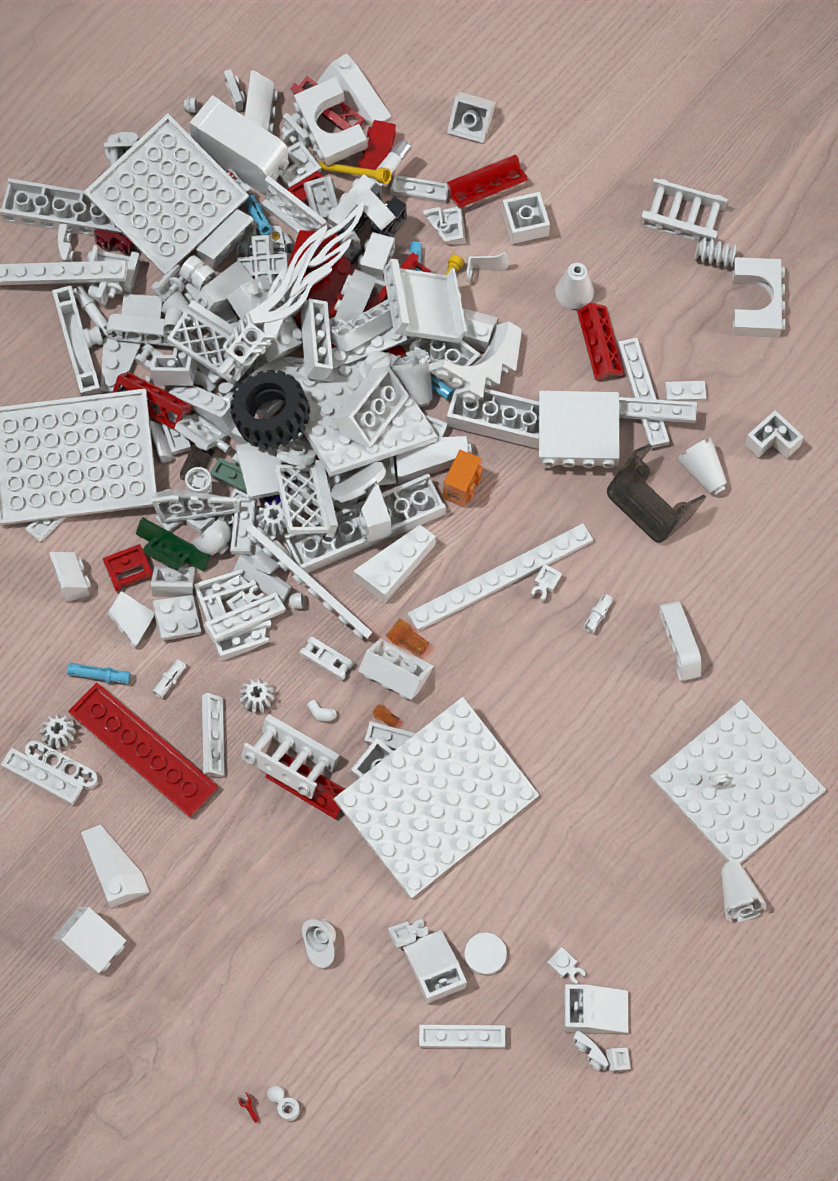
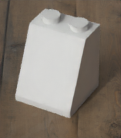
M80 906L52 938V940L94 973L104 972L111 964L109 962L110 959L122 952L125 947L123 944L127 941L90 907Z

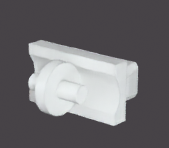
M288 113L284 114L285 122L283 125L285 127L281 130L284 133L282 140L285 143L291 141L293 144L301 141L305 147H308L310 140L308 135L311 133L309 129L305 130L300 127L302 115L300 113H294L291 116Z
M180 265L174 266L165 276L163 275L159 282H155L151 286L162 302H165L174 293L182 292L185 289L184 283L186 280L179 274Z
M100 282L99 287L93 285L89 287L88 295L90 298L97 300L99 305L106 306L108 298H114L115 294H121L123 288L119 285L120 282Z

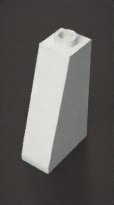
M237 261L205 285L194 301L212 313L233 308L226 297L238 286L254 279L244 266Z
M467 436L439 437L437 442L396 455L397 483L403 484L428 473L430 475L451 468L459 449L472 454L471 443H467Z

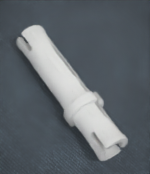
M78 286L79 292L75 288L73 294L81 304V309L87 312L96 326L98 325L103 337L108 338L105 334L107 320L96 307L95 300L89 297L83 286Z

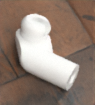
M196 370L194 384L201 385L206 391L211 392L216 386L203 372Z
M312 700L307 704V707L317 721L330 722L337 716L336 711L332 708H320L316 700Z

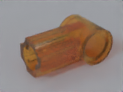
M398 619L386 634L392 643L397 646L402 645L417 657L421 656L429 645L427 640L414 632L412 627L402 619Z

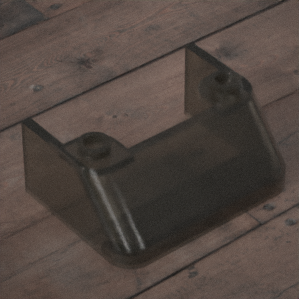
M649 443L632 452L607 487V495L653 541L661 543L671 537L694 515L706 499V496L703 494L688 503L679 502L673 508L646 483L650 476V469L643 461V458L652 447Z

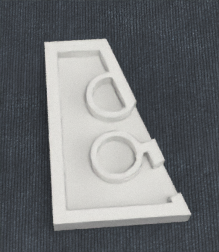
M104 338L101 394L112 393L117 376L127 371L130 372L133 363H135L134 359L143 343ZM121 385L119 392H122L124 386Z

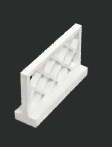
M269 176L265 179L266 199L261 203L262 208L298 235L299 230L318 231L320 228L327 226V221L275 180Z
M192 300L166 341L216 373V370L223 363L221 353L226 352L224 349H219L217 340L224 339L227 341L232 335L234 326ZM186 316L194 320L195 326L186 328L184 322ZM207 328L211 331L212 337L203 338L200 329ZM197 330L199 339L190 341L187 331ZM183 332L186 341L178 342L173 338L175 333ZM246 335V338H247L248 341H250V342H254V341H255L254 339H252L251 337H249L248 335ZM214 341L216 350L206 352L204 342ZM200 343L202 352L195 353L192 351L191 344ZM217 354L219 363L212 364L209 362L208 355ZM243 365L239 369L234 367L236 371L234 376L228 374L225 379L233 384L244 368Z
M315 460L314 464L306 465L305 469H298L294 465H275L274 471L288 534L325 533L326 537H334L338 523L326 471L321 461ZM301 471H309L310 477L306 479L299 473ZM281 472H288L292 476L286 479L281 475ZM294 478H297L304 484L299 488L292 481ZM287 486L296 491L292 496L285 492L284 489ZM308 486L314 490V493L309 495L303 489ZM298 494L307 499L304 504L295 499ZM291 502L299 507L296 512L288 508ZM310 502L318 507L316 512L307 507ZM302 510L311 516L308 520L299 515ZM315 518L322 526L316 527L310 522ZM296 519L303 525L302 527H293L292 521Z

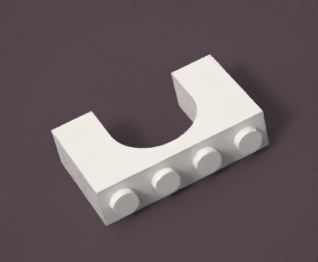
M336 77L294 95L295 103H293L295 111L297 114L301 113L303 117L301 119L302 125L305 130L309 129L311 133L308 135L312 145L316 144L318 158L320 161L324 160L326 166L368 148L367 139L359 124L339 133H327L317 126V119L324 110L345 101L344 93Z
M734 258L733 284L758 285L769 293L771 303L760 310L735 309L733 315V336L780 337L781 330H785V319H782V313L785 312V301H782V295L784 296L785 284L781 283V278H784L785 267H781V259Z

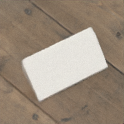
M150 421L151 437L160 463L164 464L174 461L175 456L171 453L162 425Z
M277 540L272 541L289 558H292L291 554ZM261 549L254 555L253 568L271 574L280 567L277 564L279 560L274 556L270 558Z

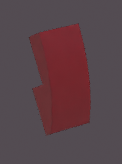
M95 229V243L99 247L111 251L115 246L117 250L122 253L125 252L130 256L131 252L135 251L134 244L126 236L108 230Z

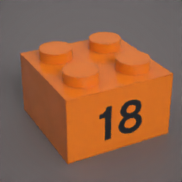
M459 449L444 480L442 499L461 507H465L467 501H472L475 493L473 491L474 487L480 484L483 476L481 474L483 466H481L482 458Z

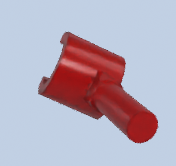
M245 1092L248 1100L242 1102L238 1096V1102L241 1107L246 1108L254 1123H256L259 1119L251 1105L250 1095Z

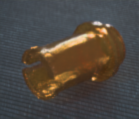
M378 704L372 712L374 718H379L388 726L394 727L400 718L388 711L385 705Z

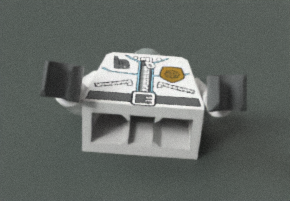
M266 217L272 229L268 235H272L274 254L292 253L295 244L288 234L282 232L281 226H273L274 220L272 218ZM254 226L253 232L248 233L242 243L237 245V255L244 253L248 257L249 251V256H253L252 236H264L260 234L257 226Z

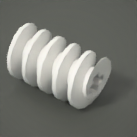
M703 237L701 242L698 241L694 260L701 256V261L704 262L708 257L709 264H712L716 259L717 266L724 261V267L727 268L729 263H731L732 267L737 248L734 244L729 249V243L722 247L721 241H718L715 246L714 239H711L707 244L706 237Z

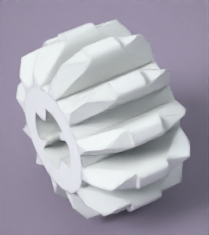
M273 500L272 505H269L266 502L264 504L265 508H259L260 514L257 515L259 528H264L266 534L272 531L273 536L276 534V531L282 534L284 532L283 528H287L282 503L276 505V501Z
M259 677L257 682H254L251 678L250 685L247 683L243 684L244 689L239 692L242 696L240 702L245 704L246 710L252 707V712L255 713L257 708H259L263 713L264 706L267 708L271 707L270 701H274V695H272L274 689L269 687L268 681L262 683V679ZM255 693H258V695H260V697L255 698V695H254V694H255Z
M58 713L55 719L48 716L49 722L43 721L42 726L44 728L40 730L41 735H44L42 737L43 742H48V747L50 748L55 744L58 750L60 749V744L67 747V740L73 741L74 737L72 735L76 733L75 728H73V721H68V716L66 715L60 718Z

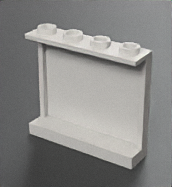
M390 259L383 273L394 334L459 343L467 333V325L465 324L464 309L461 304V293L458 289V278L456 277L455 268H452L447 275L402 269L399 268L398 260Z
M539 391L538 465L552 467L554 465H563L564 467L583 465L586 468L594 466L612 468L618 466L619 392Z

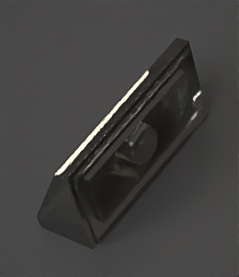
M194 443L180 471V478L185 481L187 472L195 467H202L207 470L215 451L212 449L205 451L198 448Z

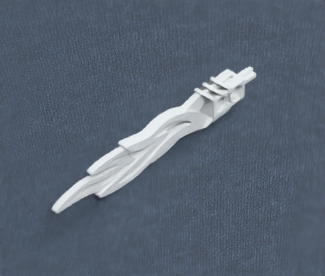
M361 202L337 226L326 231L327 226H324L310 236L293 257L288 270L283 268L268 292L266 300L251 311H247L244 314V320L241 318L238 321V327H233L232 335L223 344V349L226 352L223 356L225 358L224 362L216 370L219 377L225 379L234 367L239 369L242 365L245 367L250 366L258 356L266 352L265 348L271 346L272 343L270 341L278 337L277 333L283 320L302 306L309 294L310 288L330 274L332 271L331 267L349 247L351 239H348L337 249L326 255L336 243L352 232L362 215L364 202ZM355 217L352 225L344 233L331 240L311 260L315 250L322 241L341 230ZM308 246H310L295 266L298 257ZM338 254L330 262L312 271L303 278V275L307 267H316L321 263L325 262L326 260H328L329 258H331L332 256ZM278 281H280L279 288L274 292ZM294 283L289 294V300L277 310L269 312ZM302 291H304V293H303L302 296L298 299V301H297L294 305L290 306V304L292 303V301H293ZM263 325V332L256 326ZM246 335H252L255 341H248ZM232 341V345L227 348L228 344ZM234 350H240L243 356H237ZM248 357H252L247 363L245 362Z

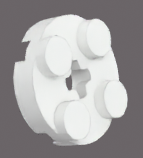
M297 438L295 441H289V444L286 446L280 445L276 450L278 461L292 464L298 469H305L306 465L312 464L317 455L309 441Z

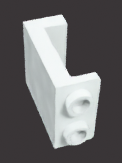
M94 245L93 250L88 253L87 262L126 260L128 264L126 281L120 282L119 285L123 288L121 294H132L141 263L140 254L131 252L129 257L99 251L98 246ZM100 282L86 283V287L89 288L91 285L99 287Z

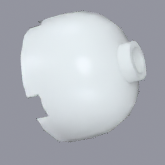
M220 517L191 544L201 552L211 556L218 552L221 555L229 548L227 543L231 539V529L227 522Z

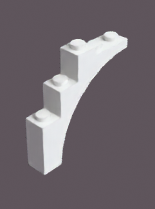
M509 321L495 325L487 350L472 366L455 365L446 360H440L429 364L428 371L436 375L437 378L443 379L450 383L451 386L456 387L455 395L461 397L463 401L474 402V400L483 398L484 388L489 389L499 385L501 375L504 376L516 371L522 329Z

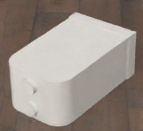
M213 95L190 122L191 137L224 171L232 169L245 184L247 183L251 188L260 193H265V179L269 176L276 181L289 164L288 149L278 137L227 106Z

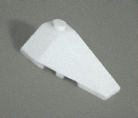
M347 53L333 61L316 82L320 84L336 77L344 93L345 101L343 103L362 116L371 125H373L374 120L386 122L392 117L359 67Z
M177 489L156 492L152 497L153 506L161 523L240 512L236 498Z
M101 825L81 832L110 908L150 893L142 872Z

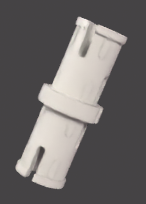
M602 594L597 605L590 610L591 614L583 625L585 631L592 634L595 632L601 620L605 619L606 612L614 601L612 597Z
M176 659L170 669L161 675L162 679L152 690V693L162 699L170 687L177 683V678L187 666L179 659Z

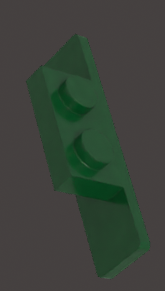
M146 518L140 519L136 535L149 541L144 547V553L176 571L185 563L201 571L207 568L210 554L201 552L193 544Z

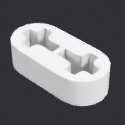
M354 231L340 241L341 246L348 239H351L349 247L341 256L342 258L346 256L349 262L360 250V239Z

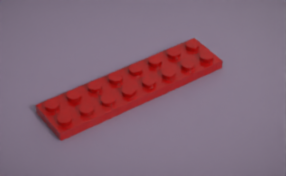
M97 682L68 711L75 720L187 817L191 818L218 789L215 783Z

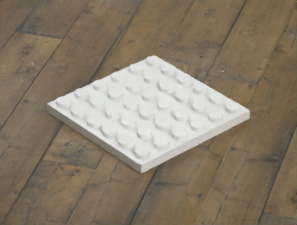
M168 113L84 191V194L164 276L249 198V195Z
M366 358L348 365H341L335 369L333 367L325 381L308 379L306 376L295 379L301 384L310 406V419L308 424H304L306 428L303 433L330 477L437 442L438 436L414 398L410 395L370 448L355 442L341 433L332 419L364 380L359 373V367Z
M742 700L650 775V779L727 862L735 861L740 864L826 791L823 785ZM719 771H726V778L729 779V783L721 787H711L712 780H709V776Z

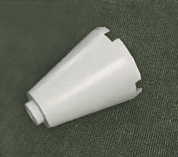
M581 263L571 264L555 288L557 301L568 310L578 308L580 310L593 299V285L586 267Z
M420 349L406 352L407 356L403 358L400 355L397 356L390 364L402 386L414 398L419 407L429 405L433 395L431 372L428 371L430 364L428 352Z
M710 437L706 441L704 439L687 449L683 457L681 454L677 457L678 462L709 493L714 492L716 495L726 489L724 485L727 482Z
M735 861L726 863L721 869L726 919L729 922H732V919L744 922L761 914L760 910L763 908L765 911L766 903L740 863Z

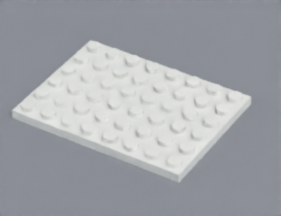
M146 389L0 407V525L153 506L152 497L157 492Z
M461 697L333 800L411 899L537 798L539 794L467 701Z

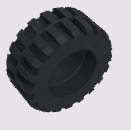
M267 370L265 373L260 371L253 377L252 375L247 377V381L241 382L238 386L239 390L234 391L233 399L230 402L231 417L242 438L254 447L260 446L261 449H268V447L276 449L280 445H288V442L292 439L295 441L299 437L298 434L303 433L305 430L304 424H308L310 419L309 401L301 384L292 375H286L284 371L280 370L277 373L274 370ZM276 399L286 401L284 409L277 416L265 420L254 418L258 408L264 403Z

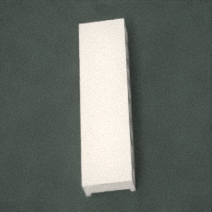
M8 178L6 194L2 208H0L1 221L59 230V225L65 224L71 233L94 236L95 229H102L125 236L82 190Z
M428 473L381 493L383 498H385L384 502L391 519V536L369 543L365 536H361L359 517H361V509L366 502L365 500L335 513L338 527L334 537H326L325 533H287L284 535V544L291 554L292 560L308 574L413 529L418 525L446 514V506L442 503ZM319 521L311 523L316 527L322 526Z

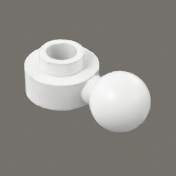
M278 1085L271 1086L267 1091V1097L271 1102L278 1103L277 1110L280 1118L285 1121L296 1119L300 1112L298 1102L293 1098H284L282 1087ZM292 1108L293 1111L288 1114L285 1112V1109Z

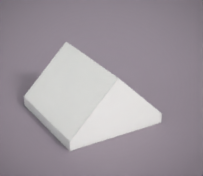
M154 566L151 580L153 596L181 597L193 595L194 597L195 567H181L176 571L168 566Z

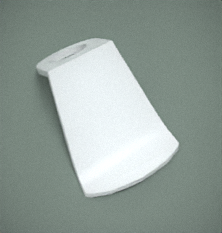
M503 252L496 256H469L467 281L471 282L473 268L491 271H504L508 269L510 262L508 254Z

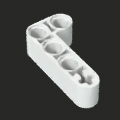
M388 299L348 322L343 321L339 317L330 318L331 343L341 351H350L393 327Z
M170 308L166 311L165 319L111 314L105 334L112 340L173 346L166 340L183 315V312L176 308ZM183 332L175 333L173 338L175 340H182Z
M680 601L659 605L660 618L676 657V670L679 680L685 681L701 677L700 652Z

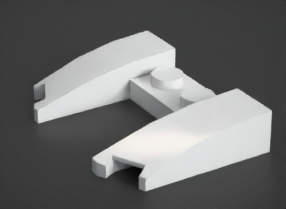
M240 569L194 584V592L206 622L226 614L222 600L233 597L242 590L243 592L249 590L252 586L257 585L256 581L252 579L248 583L241 576L244 571ZM271 621L258 623L214 642L220 662L268 643L269 638H265L266 628H271Z

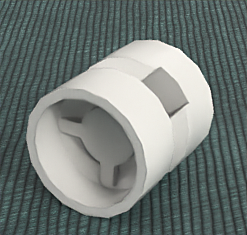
M194 255L183 264L179 274L186 281L192 282L193 286L201 291L205 285L216 278L217 272L208 265L204 266V262Z
M202 467L190 469L185 476L186 491L212 494L210 473Z

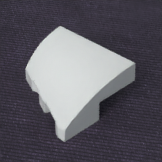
M440 207L423 210L425 217L445 243L452 245L467 244L461 208L454 207L441 210Z
M122 591L115 598L107 612L110 618L117 623L121 633L125 632L131 640L130 645L134 648L155 615L152 610Z

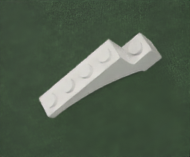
M175 385L169 392L193 405V411L209 420L239 445L249 443L242 438L233 422L230 413L231 401L194 385Z

